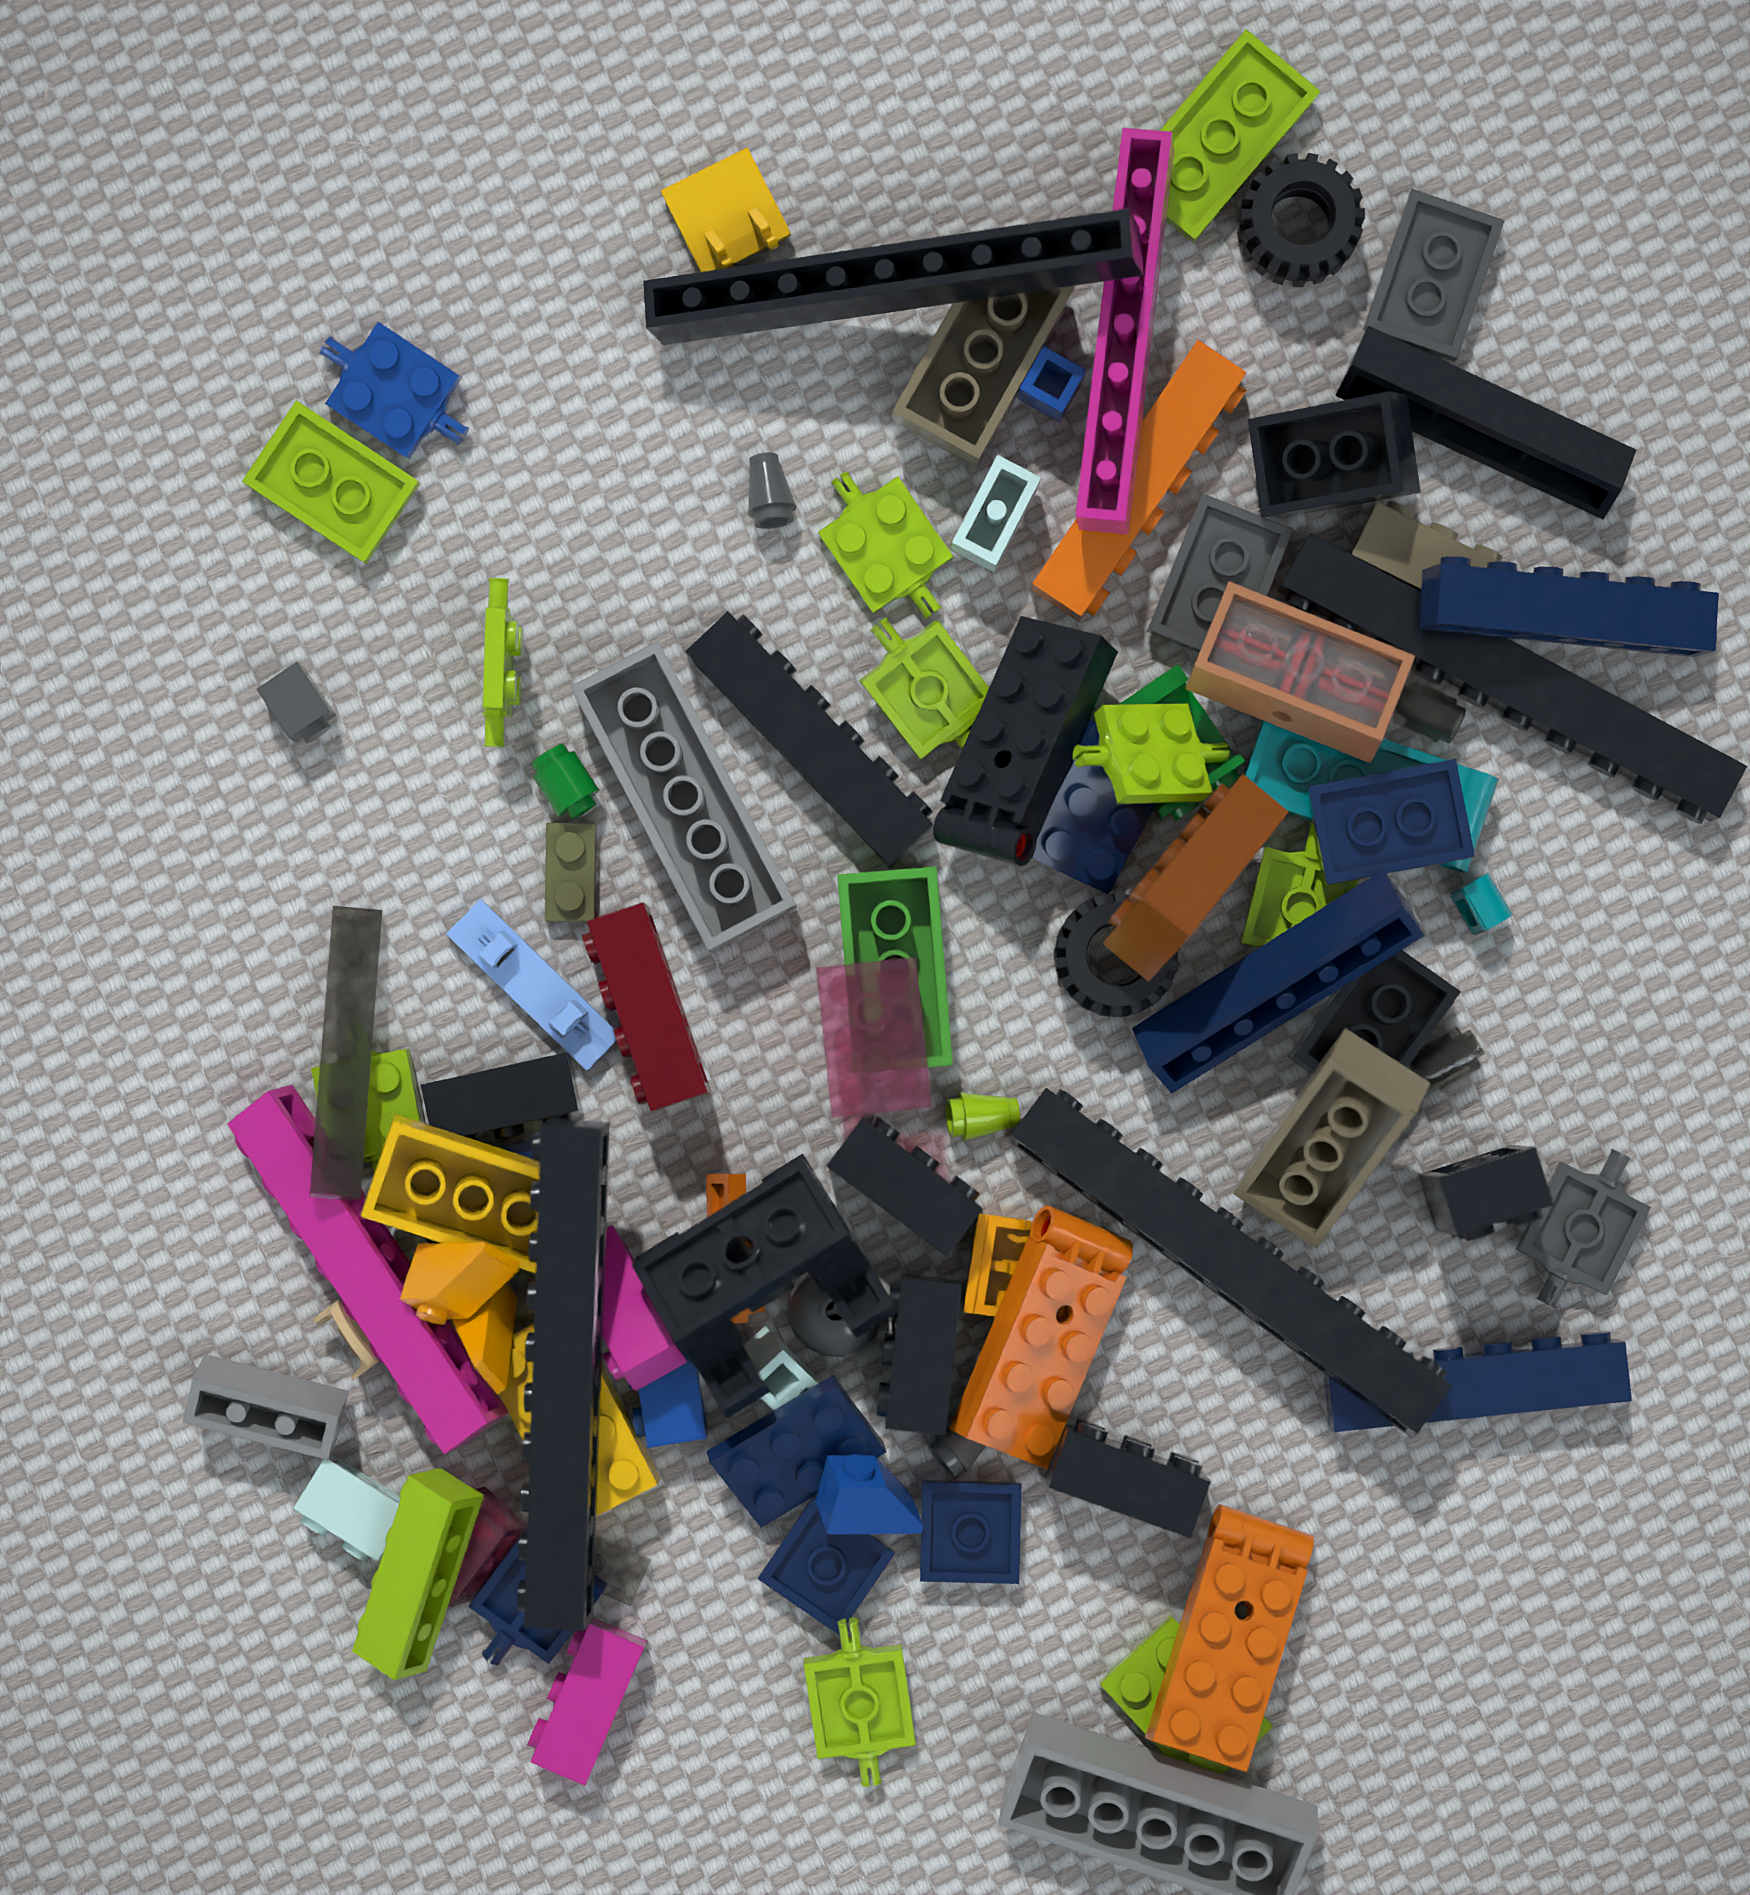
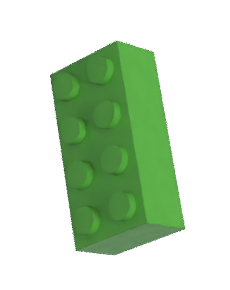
M937 867L837 874L853 1073L952 1066Z

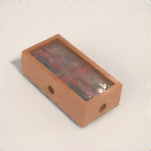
M1228 582L1185 689L1371 763L1383 740L1415 655Z

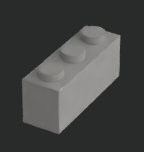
M205 1354L192 1379L183 1423L328 1460L339 1435L349 1391Z

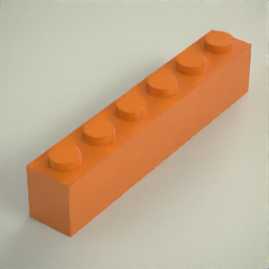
M1200 340L1196 341L1142 421L1129 535L1079 530L1077 520H1075L1033 581L1030 590L1078 622H1080L1086 612L1093 617L1096 615L1110 594L1103 586L1111 574L1115 572L1122 576L1138 553L1130 547L1141 531L1148 536L1151 534L1165 513L1158 505L1168 490L1177 495L1191 475L1192 470L1185 465L1196 450L1203 455L1206 453L1220 432L1213 424L1221 412L1225 410L1232 414L1244 397L1247 389L1240 384L1247 373L1246 371Z

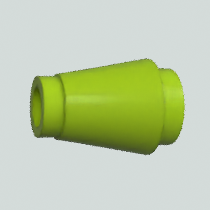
M959 1092L957 1098H947L946 1125L950 1138L961 1137L964 1142L1006 1130L1010 1127H1017L1020 1123V1109L1016 1097L1007 1098Z

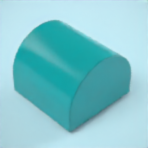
M1489 872L1450 893L1452 901L1471 934L1478 935L1488 931L1513 916Z

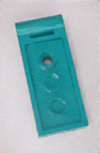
M1262 720L1244 775L1289 811L1288 815L1313 823L1307 792L1308 786L1446 760L1383 739L1371 763H1368ZM1457 764L1475 852L1499 779L1488 773ZM1472 858L1438 865L1454 871L1468 873Z

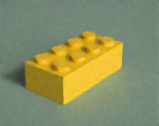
M394 1114L362 1208L361 1217L441 1243L487 1242L519 1261V1268L536 1273V1263L529 1261L528 1247L531 1232H537L538 1212H531L530 1193L532 1183L539 1182V1162H533L531 1158Z
M534 1323L513 1333L507 1386L504 1391L499 1393L522 1440L524 1433L531 1430V1413L524 1411L523 1398L526 1383L532 1382L533 1363L526 1362L525 1344L528 1332H534ZM603 1364L601 1372L597 1516L658 1485L661 1480L640 1437L637 1438L635 1427Z

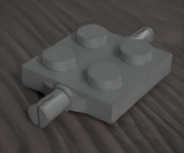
M1611 1149V1153L1600 1175L1583 1173L1564 1162L1558 1163L1548 1183L1554 1205L1541 1209L1544 1218L1528 1223L1515 1249L1538 1261L1550 1273L1539 1296L1536 1298L1537 1300L1556 1308V1304L1568 1282L1584 1284L1603 1295L1608 1294L1651 1209L1650 1206L1630 1197L1617 1184L1628 1161L1631 1159L1630 1157Z

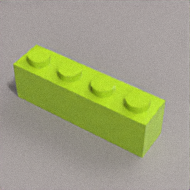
M442 1468L408 1475L406 1482L403 1484L393 1524L386 1534V1546L378 1570L371 1581L372 1589L364 1614L357 1625L358 1633L352 1652L394 1681L425 1672L428 1669L484 1495Z

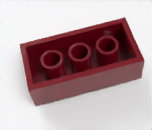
M641 902L586 921L590 932L583 934L582 939L590 962H594L595 965L601 963L606 979L598 982V986L605 1007L610 1012L617 1010L622 1027L614 1029V1034L623 1058H633L638 1074L630 1076V1081L638 1104L644 1105L648 1103L650 1111H658L711 1093L649 906Z

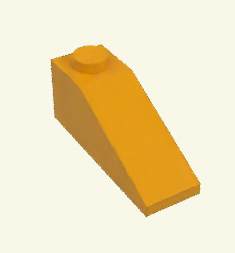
M509 1280L468 1319H452L474 1367L497 1395L504 1391L507 1386L517 1307V1297Z

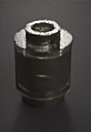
M1413 679L1408 686H1403L1393 712L1392 722L1434 743L1441 740L1449 744L1462 724L1466 708L1457 705L1456 698Z
M1455 1026L1423 1045L1409 1067L1412 1072L1430 1083L1426 1091L1427 1094L1436 1089L1443 1092L1481 1069L1478 1058L1485 1055L1470 1029L1461 1033Z

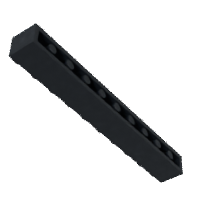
M1127 208L644 280L643 286L646 329L663 345L1139 277L1144 276L1140 227L1130 209Z
M1311 533L1304 540L1277 591L1286 596L1284 603L1310 614L1313 610L1330 619L1329 621L1415 655L1413 664L1416 665L1414 672L1423 679L1440 685L1442 680H1445L1460 688L1457 695L1468 703L1480 708H1484L1486 703L1504 712L1501 719L1506 723L1523 731H1528L1530 726L1547 735L1544 741L1551 747L1566 754H1571L1573 749L1591 758L1588 765L1594 770L1612 778L1617 773L1634 781L1631 787L1633 790L1655 801H1658L1660 796L1678 805L1675 811L1692 822L1702 824L1704 819L1709 822L1719 819L1747 768V765L1508 638L1419 629L1420 591Z
M1048 1088L1044 1089L1011 1133L1010 1143L1410 1438L1415 1437L1452 1387L1450 1383L1444 1380L1447 1372L1441 1366L1425 1356H1422L1419 1361L1403 1350L1406 1342L1396 1333L1385 1326H1381L1377 1331L1362 1320L1365 1312L1351 1300L1341 1296L1336 1301L1321 1290L1325 1283L1313 1272L1303 1266H1300L1297 1271L1281 1260L1284 1253L1272 1242L1261 1236L1255 1241L1242 1232L1240 1229L1244 1224L1234 1214L1223 1207H1219L1215 1212L1200 1201L1203 1193L1193 1184L1181 1177L1174 1182L1159 1171L1163 1164L1152 1154L1142 1148H1139L1135 1153L1121 1143L1120 1140L1123 1135L1114 1126L1101 1118L1094 1123L1080 1113L1083 1105L1073 1096L1061 1089L1056 1094Z
M549 1119L541 1124L540 1131L534 1132L532 1140L533 1162H539V1182L532 1183L530 1208L531 1212H538L537 1232H531L528 1247L529 1261L536 1263L535 1282L529 1283L527 1291V1310L534 1313V1332H528L525 1359L526 1362L533 1363L532 1382L526 1383L523 1398L524 1411L531 1413L530 1432H525L523 1436L522 1460L523 1462H529V1482H523L520 1494V1508L522 1512H528L527 1531L521 1532L518 1550L519 1560L526 1562V1581L521 1580L519 1582L517 1591L518 1611H524V1627L584 1631L593 1620L610 1122Z

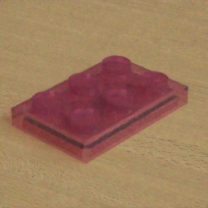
M916 957L816 968L832 1118L932 1107Z

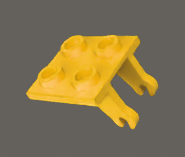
M748 147L660 190L700 272L735 267L734 264L766 248L770 251L778 248V242L792 236Z

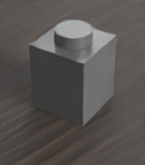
M298 662L256 689L287 737L294 742H298L303 738L306 743H309L319 738L331 728L328 721L337 716L305 667Z

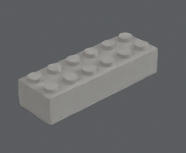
M659 641L570 686L710 953L797 908L787 885Z
M1033 1712L1003 1793L998 1825L1208 1895H1294L1317 1839L1318 1806Z

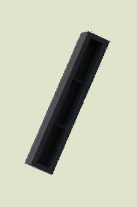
M1370 326L1367 327L1335 395L1343 400L1388 391L1407 394L1412 432L1604 520L1620 494L1637 449Z
M727 611L685 651L687 657L891 868L933 828V824L928 819L933 811L914 791L907 797L893 783L899 777L898 774L882 757L878 756L872 761L859 748L865 740L846 720L839 726L825 712L831 707L829 702L812 685L804 690L791 677L797 669L779 650L776 649L770 655L758 643L763 634L744 614L736 620Z

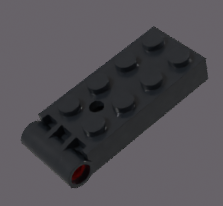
M1020 616L940 799L946 806L938 812L933 825V835L938 843L1017 866H1025L1030 862L1036 850L1039 834L1073 758L1074 749L1080 742L1118 654V651L1102 635Z

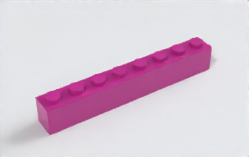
M1122 128L1112 211L1129 208L1140 227L1144 276L1104 281L1075 515L1079 530L1129 535L1175 151L1173 135L1169 131Z
M289 1085L267 1091L228 1122L227 1125L235 1136V1143L238 1149L251 1160L262 1177L263 1187L269 1195L278 1201L288 1216L290 1228L297 1237L305 1242L315 1257L318 1271L332 1283L343 1300L342 1304L345 1312L361 1327L370 1341L372 1353L380 1362L385 1364L397 1382L399 1394L408 1404L412 1405L424 1423V1430L430 1441L439 1446L445 1455L468 1444L506 1416L509 1411L497 1393L474 1367L462 1340L449 1320L446 1319L445 1324L427 1322L416 1315V1308L400 1300L411 1263L385 1224L361 1217L366 1199L365 1193L295 1087Z

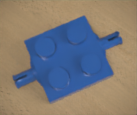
M377 322L364 344L354 352L333 339L332 336L328 337L324 342L338 351L340 355H337L323 345L319 353L343 368L339 383L325 403L327 406L408 459L411 458L422 439L434 430L453 441L456 445L463 441L462 437L451 431L448 427L451 426L465 436L469 431V427L464 426L446 414L449 398L462 379L460 375L380 322Z

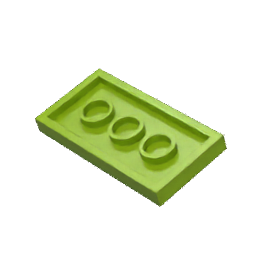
M1247 29L1244 30L1159 130L1172 132L1175 150L1166 221L1193 244L1319 97L1321 92Z

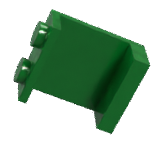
M1179 664L1118 704H1188L1199 741L1201 743L1225 742L1227 744L1194 694L1185 689L1189 679ZM1229 745L1225 749L1230 752L1226 763H1205L1209 782L1214 791L1221 783L1229 786L1239 779L1240 775L1236 769L1245 762L1240 753L1235 755ZM1198 801L1157 803L1154 812L1160 821L1169 814L1177 821L1200 804Z

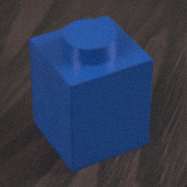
M1043 346L1019 388L1017 399L1060 423L1082 385L1087 370Z

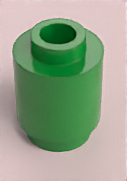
M564 743L549 749L531 763L536 772L533 778L558 817L569 814L573 820L596 806L597 803L593 797L600 791L576 752H569Z

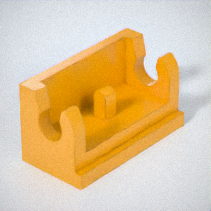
M981 1212L977 1216L962 1308L963 1312L996 1316L1029 1237L1031 1220Z

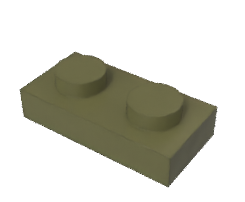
M546 823V922H586L596 917V823Z

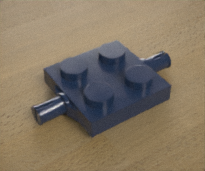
M520 1536L468 1606L485 1618L497 1633L486 1649L482 1651L484 1659L488 1661L495 1650L500 1647L490 1662L492 1665H499L513 1645L531 1651L549 1664L574 1632V1630L524 1627V1611H518L517 1609L519 1582L521 1580L526 1581V1562L520 1561L518 1554ZM594 1575V1604L603 1594L608 1584L597 1575Z

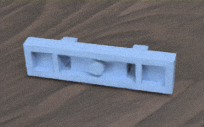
M479 899L446 933L586 1071H589L617 1042L614 1034L615 1028L482 899ZM515 949V950L497 967V963H498V961L500 960V958H501L505 953H507L509 950Z

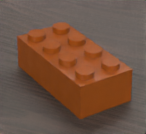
M1244 774L1239 777L1230 789L1223 783L1220 784L1203 805L1207 810L1201 806L1185 825L1179 836L1174 839L1159 857L1156 864L1133 889L1130 896L1126 898L1107 921L1115 928L1102 944L1148 982L1193 934L1289 813V811Z

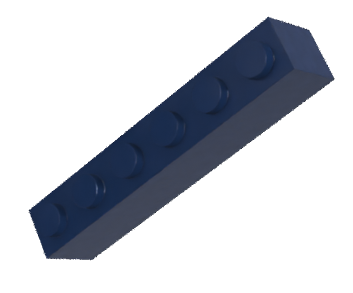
M1456 556L1442 557L1440 564L1422 570L1419 629L1697 657L1716 651L1719 593L1700 591L1701 584L1697 582L1676 581L1671 582V587L1655 586V578L1632 576L1626 577L1624 583L1609 581V573L1596 571L1579 573V578L1563 576L1564 569L1549 566L1533 568V573L1517 571V564L1512 562H1488L1487 568L1470 566L1471 559Z
M1383 869L1137 1024L1132 1030L1148 1067L1172 1094L1419 940L1425 934L1406 899Z
M1610 1331L1582 1333L1580 1334L1581 1342L1562 1344L1561 1336H1550L1531 1339L1532 1348L1513 1349L1511 1341L1482 1344L1483 1353L1463 1355V1347L1461 1346L1433 1349L1434 1358L1429 1359L1447 1372L1444 1380L1450 1383L1452 1387L1426 1423L1631 1402L1632 1395L1626 1342L1619 1339H1611ZM1407 1352L1414 1357L1413 1352ZM1323 1373L1329 1428L1332 1431L1344 1432L1394 1426Z

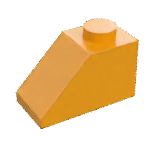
M487 1242L417 1244L400 1300L416 1308V1315L430 1323L445 1324L446 1319H468L518 1271L520 1262Z

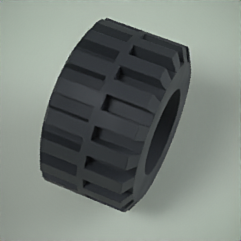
M1297 153L1286 155L1285 160L1281 163L1275 159L1267 164L1265 171L1262 173L1259 171L1255 175L1249 188L1246 190L1237 217V222L1239 223L1237 231L1238 242H1243L1245 246L1243 255L1249 262L1253 259L1256 262L1255 271L1261 276H1264L1266 272L1275 276L1273 279L1274 283L1283 285L1284 281L1288 280L1293 281V287H1304L1307 281H1312L1314 285L1324 282L1329 274L1334 276L1341 270L1361 238L1363 232L1361 227L1365 220V208L1360 207V202L1363 198L1360 188L1353 190L1351 183L1354 178L1346 170L1341 175L1335 170L1338 163L1330 158L1326 164L1317 162L1319 155L1308 153L1306 159H1298ZM1289 197H1304L1314 201L1322 208L1327 217L1328 232L1322 240L1308 245L1295 244L1286 240L1277 231L1273 223L1272 212L1275 205Z
M1125 892L1101 894L1083 902L1066 918L1058 932L1054 948L1055 972L1066 994L1086 1011L1089 1010L1105 1017L1130 1016L1155 1005L1171 988L1180 961H1178L1179 948L1149 982L1140 974L1132 981L1120 985L1106 983L1095 976L1090 969L1087 959L1089 943L1097 932L1112 926L1107 921L1126 898L1130 896L1125 894Z

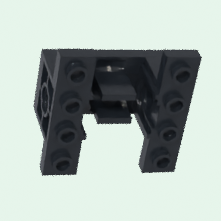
M803 1153L762 1178L763 1183L683 1233L678 1234L676 1232L637 1256L635 1258L637 1261L631 1264L673 1341L699 1371L721 1412L727 1419L770 1392L743 1345L747 1341L731 1318L747 1308L752 1313L795 1287L792 1280L808 1271L822 1292H828L855 1338L899 1312Z

